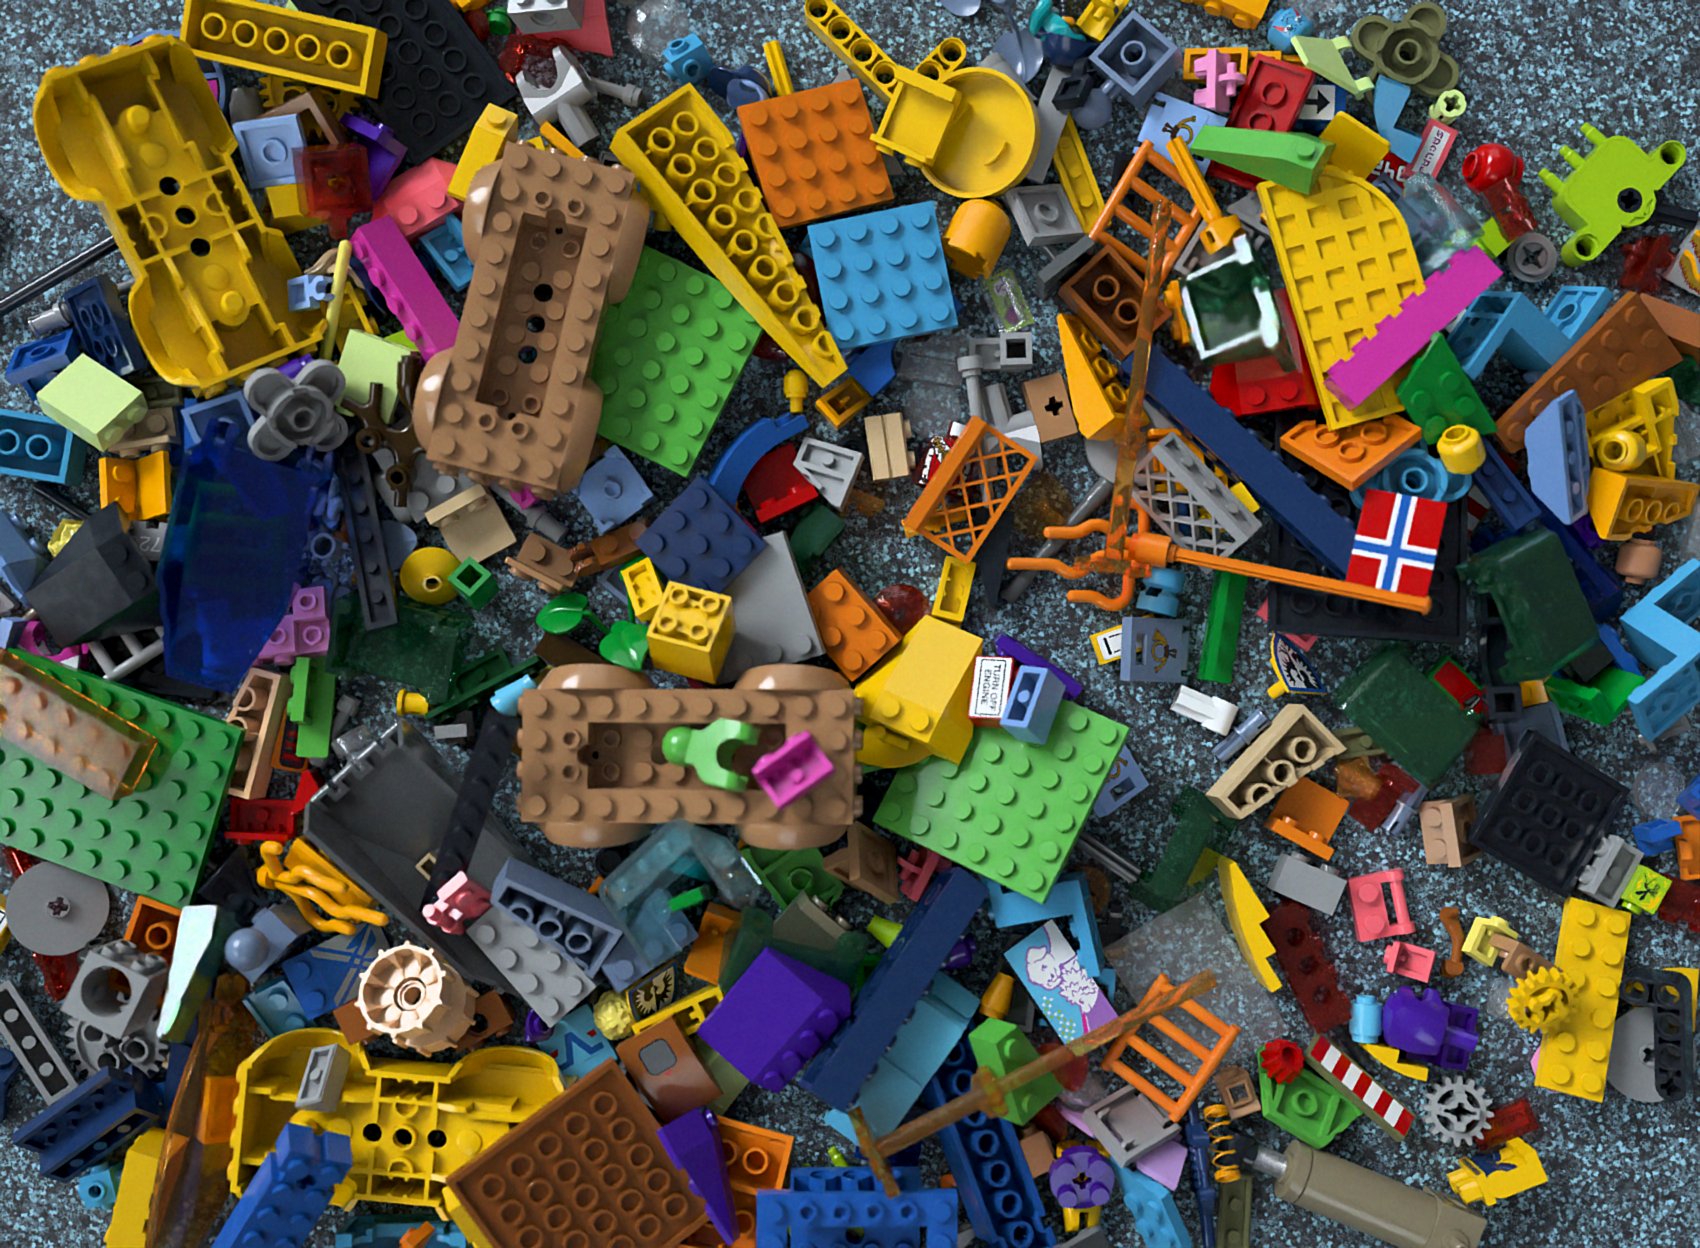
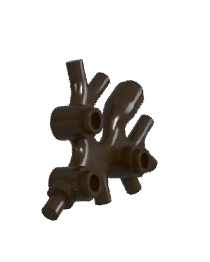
M401 355V361L397 363V390L410 416L409 423L404 428H391L382 418L383 383L370 382L369 400L365 404H361L347 395L340 403V407L355 414L363 423L364 429L360 430L356 435V445L359 450L372 454L381 449H388L392 453L394 465L388 468L386 481L391 486V490L395 491V507H407L408 492H412V484L417 479V469L414 466V462L420 454H427L418 442L413 421L415 395L424 364L421 363V357L412 355ZM367 435L372 437L373 445L367 442ZM397 471L402 473L403 481L397 478Z

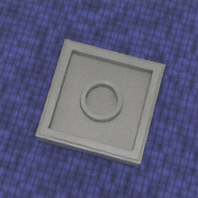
M1062 184L1011 187L1004 194L1028 247L1077 242L1084 237L1085 234Z

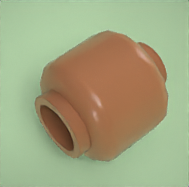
M1631 538L1629 542L1622 543L1619 546L1615 570L1618 574L1625 575L1624 582L1644 585L1645 579H1655L1658 577L1663 551L1656 547L1655 541Z

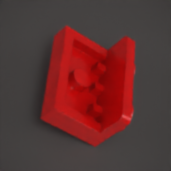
M238 796L231 797L230 829L224 831V838L234 839L235 844H253L254 840H266L281 843L283 846L286 845V841L297 837L298 814L291 816L295 799H245Z

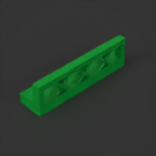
M1229 555L1227 557L1231 559L1250 562V560L1234 558V555ZM1220 570L1214 571L1197 675L1199 680L1231 684L1248 576Z

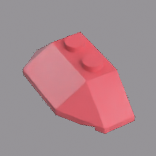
M431 157L418 167L414 166L390 180L379 199L374 201L371 222L390 215L410 247L418 244L420 237L444 224L446 215L454 213L458 220L461 219L465 202L447 195V189L458 165Z

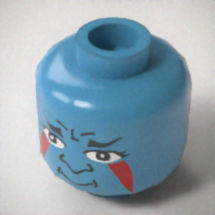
M1282 8L1267 23V40L1278 51H1282L1283 55H1293L1297 51L1290 39L1295 35L1311 37L1314 24L1298 9L1289 8L1285 10Z

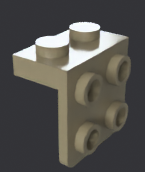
M804 889L770 925L763 936L765 942L776 951L814 969L818 967L838 943L848 950L856 939L851 932L853 926L841 914H838L837 917L828 910L830 906L820 896L815 894L812 897Z

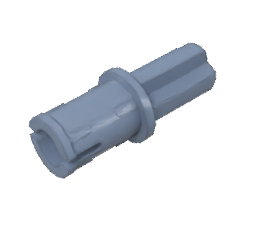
M1257 708L1238 727H1232L1234 731L1213 749V753L1221 762H1227L1246 744L1250 746V741L1268 727L1271 722Z
M1414 777L1401 798L1395 800L1397 804L1381 827L1390 831L1397 821L1391 833L1400 837L1401 832L1413 814H1418L1416 810L1431 789V784L1421 777Z

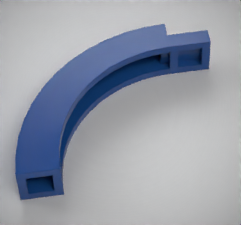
M788 412L777 417L774 421L772 418L765 417L756 420L736 435L724 448L712 466L707 479L735 508L741 486L752 467L772 447L808 428L809 424L805 416Z

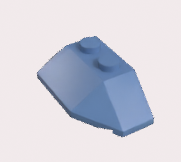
M1569 390L1552 401L1525 430L1524 438L1528 454V476L1531 482V491L1564 524L1571 525L1588 512L1586 498L1590 482L1585 409L1578 398L1576 390Z
M0 509V574L18 596L22 604L34 609L24 594L50 564L44 556V553L47 551L40 541L28 535L25 531L28 525L18 514L14 513L11 515Z

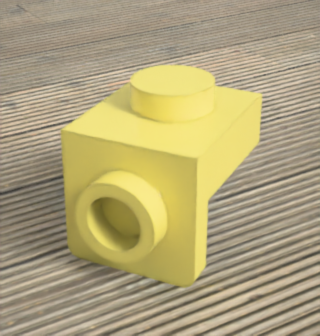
M1491 916L1490 919L1476 917L1461 951L1479 963L1492 967L1499 950L1489 945L1494 933L1513 940H1517L1519 934L1509 928L1510 923L1500 917Z

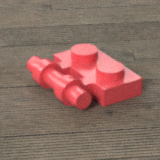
M460 871L437 892L440 900L434 905L429 904L424 907L423 915L430 924L436 927L441 926V929L447 934L462 935L466 930L462 922L467 917L474 921L489 910L492 905L490 903L492 890L463 871Z

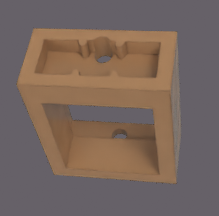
M318 86L277 105L256 118L263 119L297 114L307 108L311 110L338 155L337 158L314 169L316 178L313 181L324 180V176L333 171L336 176L348 171L353 167L351 162L358 156Z

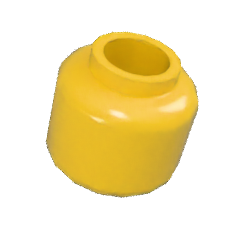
M1464 425L1452 426L1444 431L1437 443V450L1447 471L1454 474H1471L1486 459V450L1481 436L1476 429Z
M1614 430L1600 439L1596 455L1599 463L1604 468L1616 472H1630L1637 469L1644 462L1647 447L1644 440L1638 434L1631 431Z

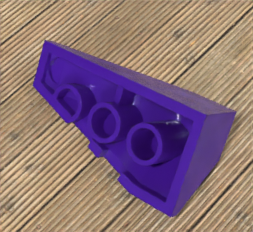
M702 1105L657 1130L656 1133L677 1170L685 1168L690 1181L689 1188L693 1194L698 1195L700 1198L704 1197L706 1200V1213L729 1246L740 1238V1231L721 1134L717 1128L720 1124L714 1111Z

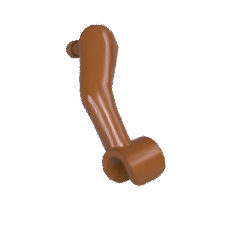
M1444 907L1439 913V918L1451 936L1452 941L1451 958L1443 959L1440 966V974L1447 978H1456L1464 970L1462 962L1463 951L1461 950L1465 943V934L1458 918L1459 910L1456 907Z

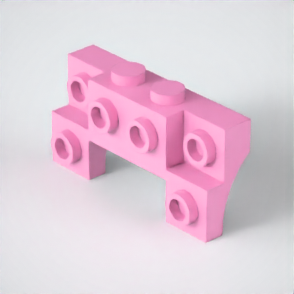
M324 586L292 590L293 614L239 622L234 621L233 602L230 599L197 603L198 634L203 636L204 667L211 672L241 667L245 670H251L252 667L263 668V664L275 663L278 666L292 665L297 657L315 658L336 655V639L330 618L327 589Z

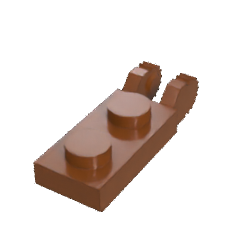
M644 517L590 540L589 543L582 542L568 550L567 556L570 561L584 560L575 565L574 571L576 575L581 578L601 570L603 572L645 554L634 542L651 526L648 518Z

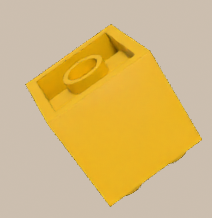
M669 581L646 634L654 668L715 684L736 633L732 599L729 596Z

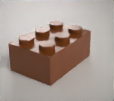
M1109 243L1065 282L1057 293L1120 362L1129 356L1173 314Z

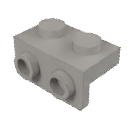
M1606 833L1595 850V855L1590 864L1585 867L1579 877L1576 889L1608 907L1615 908L1645 853L1624 842L1623 838Z

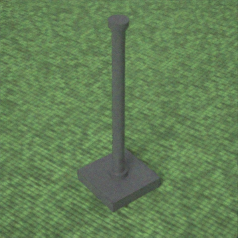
M1005 195L998 196V200L1014 217ZM1088 234L1062 253L1053 244L1038 246L1050 260V263L1040 270L1036 276L1035 293L1042 302L1059 290L1065 282L1093 258L1095 242Z

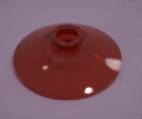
M907 584L887 586L880 590L872 600L903 637L925 615L931 616L930 605L926 597L918 589ZM897 609L905 610L906 618L903 621L895 619L894 612Z

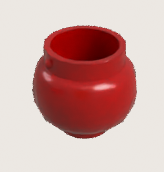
M1492 142L1481 145L1474 152L1469 153L1462 166V174L1468 189L1479 196L1483 192L1486 198L1498 195L1508 196L1513 193L1521 181L1524 170V163L1520 156L1514 155L1509 147Z

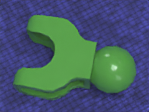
M728 719L716 720L702 731H698L688 725L675 726L666 733L662 743V751L665 758L677 767L694 765L698 776L704 783L723 790L744 793L748 778L735 773L732 767V756L741 745H756L761 730L748 724Z

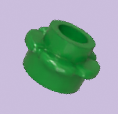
M498 6L486 11V28L491 33L499 36H506L511 33L515 23L507 14L508 9Z

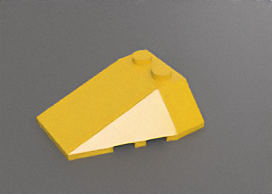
M1671 378L1647 380L1585 414L1590 475L1594 466L1603 467L1596 455L1600 439L1614 430H1624L1638 434L1644 440L1647 447L1644 462L1631 472L1675 479L1676 463L1672 462L1673 445H1677V434H1674L1675 417L1679 416V403Z
M925 615L856 685L854 690L857 691V697L863 698V717H857V721L871 727L874 723L928 746L931 754L959 766L973 738L974 725L968 718L975 657L982 656L984 640L929 615Z

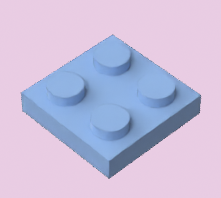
M299 113L236 122L232 125L251 189L313 181L316 178Z

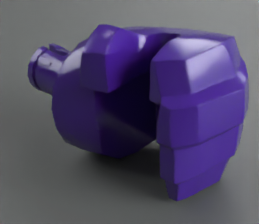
M1401 986L1396 993L1390 994L1383 1009L1382 1019L1383 1037L1389 1045L1415 1054L1437 1055L1440 1046L1446 1043L1474 1053L1479 1033L1450 1024V1021H1448L1450 1009L1442 1003L1436 989L1425 988L1421 1001L1414 997L1411 986Z

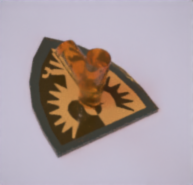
M1043 469L1007 511L1015 513L1014 527L1028 536L1047 541L1048 539L1043 535L1044 529L1048 526H1061L1074 511V507L1064 488Z

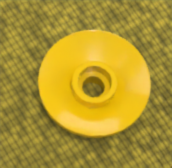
M438 547L421 548L411 553L404 560L400 570L401 585L411 598L420 603L429 605L446 603L457 596L447 578L462 563L448 550ZM430 578H434L438 582L431 584L428 583L427 580Z

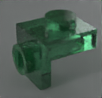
M1681 353L1680 355L1684 360L1667 369L1665 377L1672 379L1677 399L1700 406V370L1693 356Z

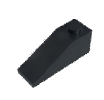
M981 506L977 507L976 512H971L973 527L984 525L990 519L988 508ZM1003 511L975 553L989 606L995 607L997 603L1015 516L1014 512ZM982 529L974 531L976 538L978 537Z

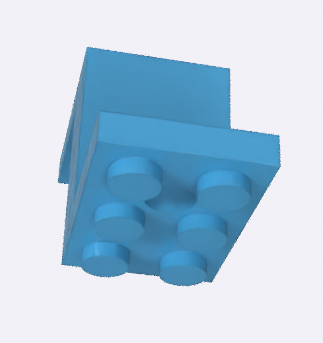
M1563 285L1547 309L1542 313L1523 293L1483 291L1473 300L1446 339V342L1469 380H1475L1484 371L1486 363L1496 349L1517 369L1547 372L1594 325L1598 317L1606 310V306L1614 294L1607 287Z
M1695 558L1677 568L1668 579L1653 588L1646 597L1635 606L1630 607L1620 617L1633 656L1657 672L1646 683L1635 688L1632 694L1627 697L1640 734L1649 742H1652L1700 702V633L1688 626L1700 616V561Z
M1085 869L1060 874L1045 906L980 875L981 883L990 889V901L987 902V910L990 920H995L997 928L1073 914V918H1070L1069 921L1073 938H1079L1080 950H1077L1079 967L1081 970L1086 969L1087 978L1101 976L1106 961Z

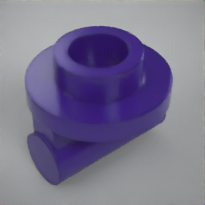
M530 1009L526 1020L524 1042L536 1044L537 1042L548 1040L554 1033L555 1024L549 1028L535 1010Z

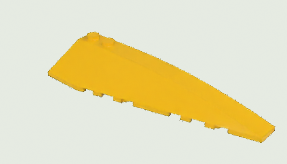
M689 82L619 128L609 148L625 167L631 169V173H635L637 183L733 297L785 352L824 388L848 368L830 332L825 330L820 320L821 314L817 305L812 304L805 290L807 285L802 275L798 276L792 264L794 259L771 213H767L761 201L763 197L758 187H754L747 173L749 169L743 157H739L734 147L736 142L732 134Z

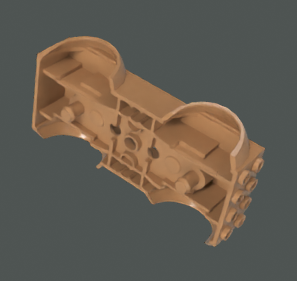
M517 140L516 143L506 142L502 159L483 165L476 172L466 195L462 219L464 247L468 258L475 267L454 347L435 353L427 362L421 374L414 401L413 421L415 434L418 442L427 453L426 459L434 465L433 469L438 470L439 474L458 478L459 473L471 478L470 481L490 486V482L494 481L498 482V485L503 486L502 489L515 493H521L523 488L531 490L530 492L534 494V497L553 501L554 496L562 498L563 494L576 489L579 485L593 447L603 402V389L591 378L608 307L609 305L624 301L629 291L642 251L650 214V204L638 192L636 175L631 173V169L618 164L608 167L600 165L598 160L591 157L582 156L580 159L568 157L566 152L559 149L549 148L548 151L536 149V146L530 142ZM547 284L553 289V296L549 301L540 302L535 298L534 291L538 285ZM533 317H541L545 320V327L539 333H532L527 328L528 321ZM524 346H532L537 350V359L531 364H524L519 360V351Z
M572 664L553 668L548 672L537 689H523V696H519L518 713L523 715L522 728L518 730L517 735L518 747L522 748V761H519L517 765V779L522 781L521 794L517 796V813L521 814V822H536L546 838L557 845L598 848L626 844L647 835L654 823L733 824L741 840L756 847L781 850L807 849L827 845L838 840L849 826L857 821V817L863 815V796H857V784L863 783V763H857V750H863V730H857V717H863V698L857 697V691L853 690L840 674L832 670L807 665H766L743 672L733 690L657 689L651 678L642 672L614 665ZM728 719L748 724L761 730L756 745L744 744L734 752L735 758L732 762V767L735 773L748 778L744 793L723 790L704 783L698 776L694 765L677 767L669 761L663 765H658L654 763L651 757L653 749L657 746H662L666 733L675 726L688 725L698 731H702L716 720ZM808 731L836 772L780 812L752 772V769L757 766L758 761L767 754H774L784 747L789 738Z

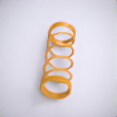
M1212 1105L1203 1109L1205 1121L1214 1124L1207 1130L1210 1137L1216 1138L1210 1144V1149L1220 1153L1212 1160L1215 1166L1223 1168L1214 1174L1215 1180L1218 1182H1231L1241 1177L1238 1170L1225 1171L1238 1168L1239 1165L1221 1166L1215 1164L1216 1158L1225 1154L1236 1153V1150L1217 1151L1212 1148L1214 1143L1234 1137L1232 1135L1217 1137L1209 1133L1212 1128L1218 1125L1231 1123L1230 1121L1219 1123L1207 1120V1117L1215 1118L1227 1115L1229 1111L1226 1105Z

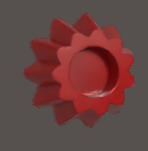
M1278 1038L1274 1042L1265 1043L1266 1050L1261 1051L1260 1055L1264 1059L1261 1067L1267 1069V1077H1275L1278 1084H1281L1284 1080L1291 1084L1295 1077L1301 1075L1304 1067L1305 1057L1302 1055V1049L1298 1048L1294 1042Z

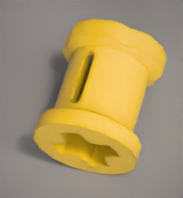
M407 689L399 690L396 708L398 716L404 717L406 714L423 715L426 719L425 714L434 709L435 694L433 691H427L426 694L408 692Z

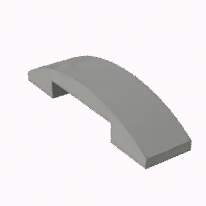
M1058 64L1052 66L1037 106L1041 124L1040 146L1033 166L1024 177V179L1039 185H1043L1070 109L1057 111L1052 103L1062 78L1070 77L1073 69Z

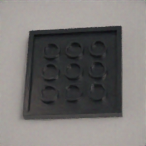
M1527 729L1466 833L1465 841L1567 899L1631 789L1539 733Z

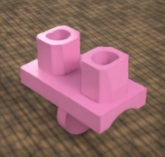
M1219 49L1207 50V56L1194 61L1196 77L1200 79L1207 78V88L1198 89L1194 92V106L1210 109L1220 114L1229 113L1230 97L1236 96V85L1246 82L1245 74L1236 73L1237 63L1230 62V54L1220 53Z

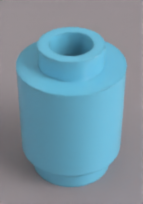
M1356 995V1000L1350 1001L1349 1032L1352 1033V1040L1355 1042L1378 1043V1036L1382 1035L1383 1004L1377 1002L1375 996Z

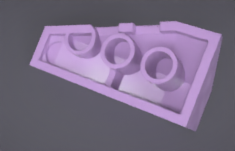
M1063 1102L1057 1103L1056 1109L1060 1116L1089 1136L1097 1139L1081 1119L1087 1108ZM1103 1123L1107 1127V1129L1112 1133V1135L1117 1139V1141L1120 1144H1122V1142L1112 1132L1106 1123ZM1178 1133L1174 1138L1134 1161L1138 1165L1136 1168L1174 1191L1178 1185L1188 1148L1182 1141L1183 1136Z

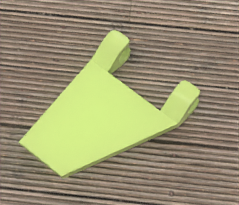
M1295 35L1290 39L1304 66L1351 92L1357 100L1365 97L1364 92L1375 88L1370 77H1363L1354 81L1342 60L1341 51L1353 47L1347 36L1323 39Z

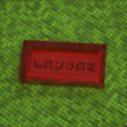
M1522 1096L1489 1109V1111L1494 1113V1117H1486L1485 1122L1491 1126V1129L1482 1127L1480 1130L1484 1137L1482 1140L1476 1136H1472L1476 1148L1481 1152L1539 1129L1528 1099ZM1474 1119L1467 1124L1468 1128L1474 1123Z

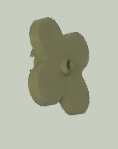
M1424 1L1413 5L1398 24L1379 15L1366 16L1355 25L1350 34L1353 53L1372 66L1367 77H1370L1374 86H1376L1379 75L1409 86L1410 89L1425 97L1439 98L1445 91H1451L1459 78V68L1455 60L1438 49V42L1446 30L1447 19L1442 8L1433 2ZM1400 54H1404L1407 57V61L1403 60ZM1374 89L1363 93L1365 96L1363 99L1371 109H1373Z

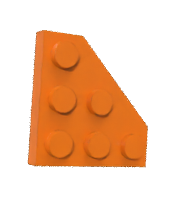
M1397 414L1384 416L1383 420L1366 421L1329 432L1327 424H1316V420H1305L1280 437V447L1353 492L1422 438V428Z

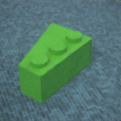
M989 1017L968 1035L995 1116L1023 1126L1065 1089L1017 1025Z

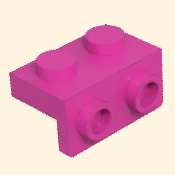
M808 731L789 738L784 747L774 754H767L758 761L757 766L752 769V772L780 812L836 772Z

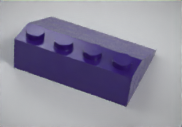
M767 946L697 1028V1035L748 1080L779 1094L851 1013L849 985Z

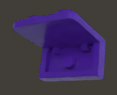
M344 112L339 123L360 137L354 148L358 156L351 162L353 167L338 175L337 178L343 177L345 187L371 201H376L384 192L387 183L400 165L408 148L393 138L395 132L380 122L377 124L362 113H359L358 117Z

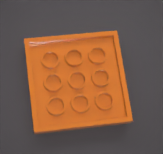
M858 78L737 107L736 112L767 213H771L779 231L890 203L895 199L881 151L876 149L878 143L870 140L871 134H875Z

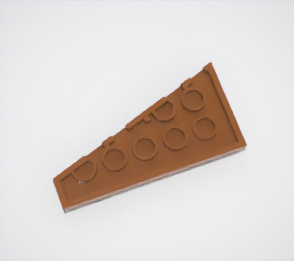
M1628 291L1495 422L1498 431L1491 434L1504 451L1513 454L1525 447V430L1552 401L1569 390L1577 391L1578 398L1581 400L1586 414L1682 362L1684 359L1636 292Z

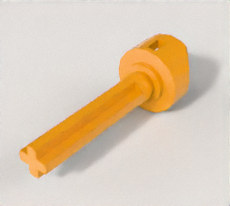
M1182 135L1166 143L1167 145L1165 146L1207 224L1205 230L1198 234L1207 253L1212 255L1223 247L1230 248L1245 239L1246 232L1237 214L1229 217L1222 216V212Z

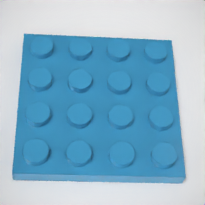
M933 200L807 226L827 328L839 352L958 328Z

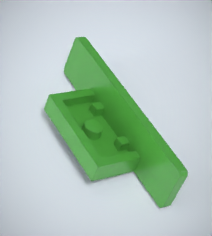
M335 633L336 655L315 658L297 657L296 666L291 668L290 681L294 687L293 697H289L287 702V714L290 716V721L299 725L296 755L298 757L327 759L330 756L341 635L339 633Z

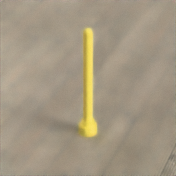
M342 240L339 244L330 294H334L335 298L328 303L326 314L328 326L322 335L324 339L321 342L318 360L326 359L331 361L352 252V243L349 240Z

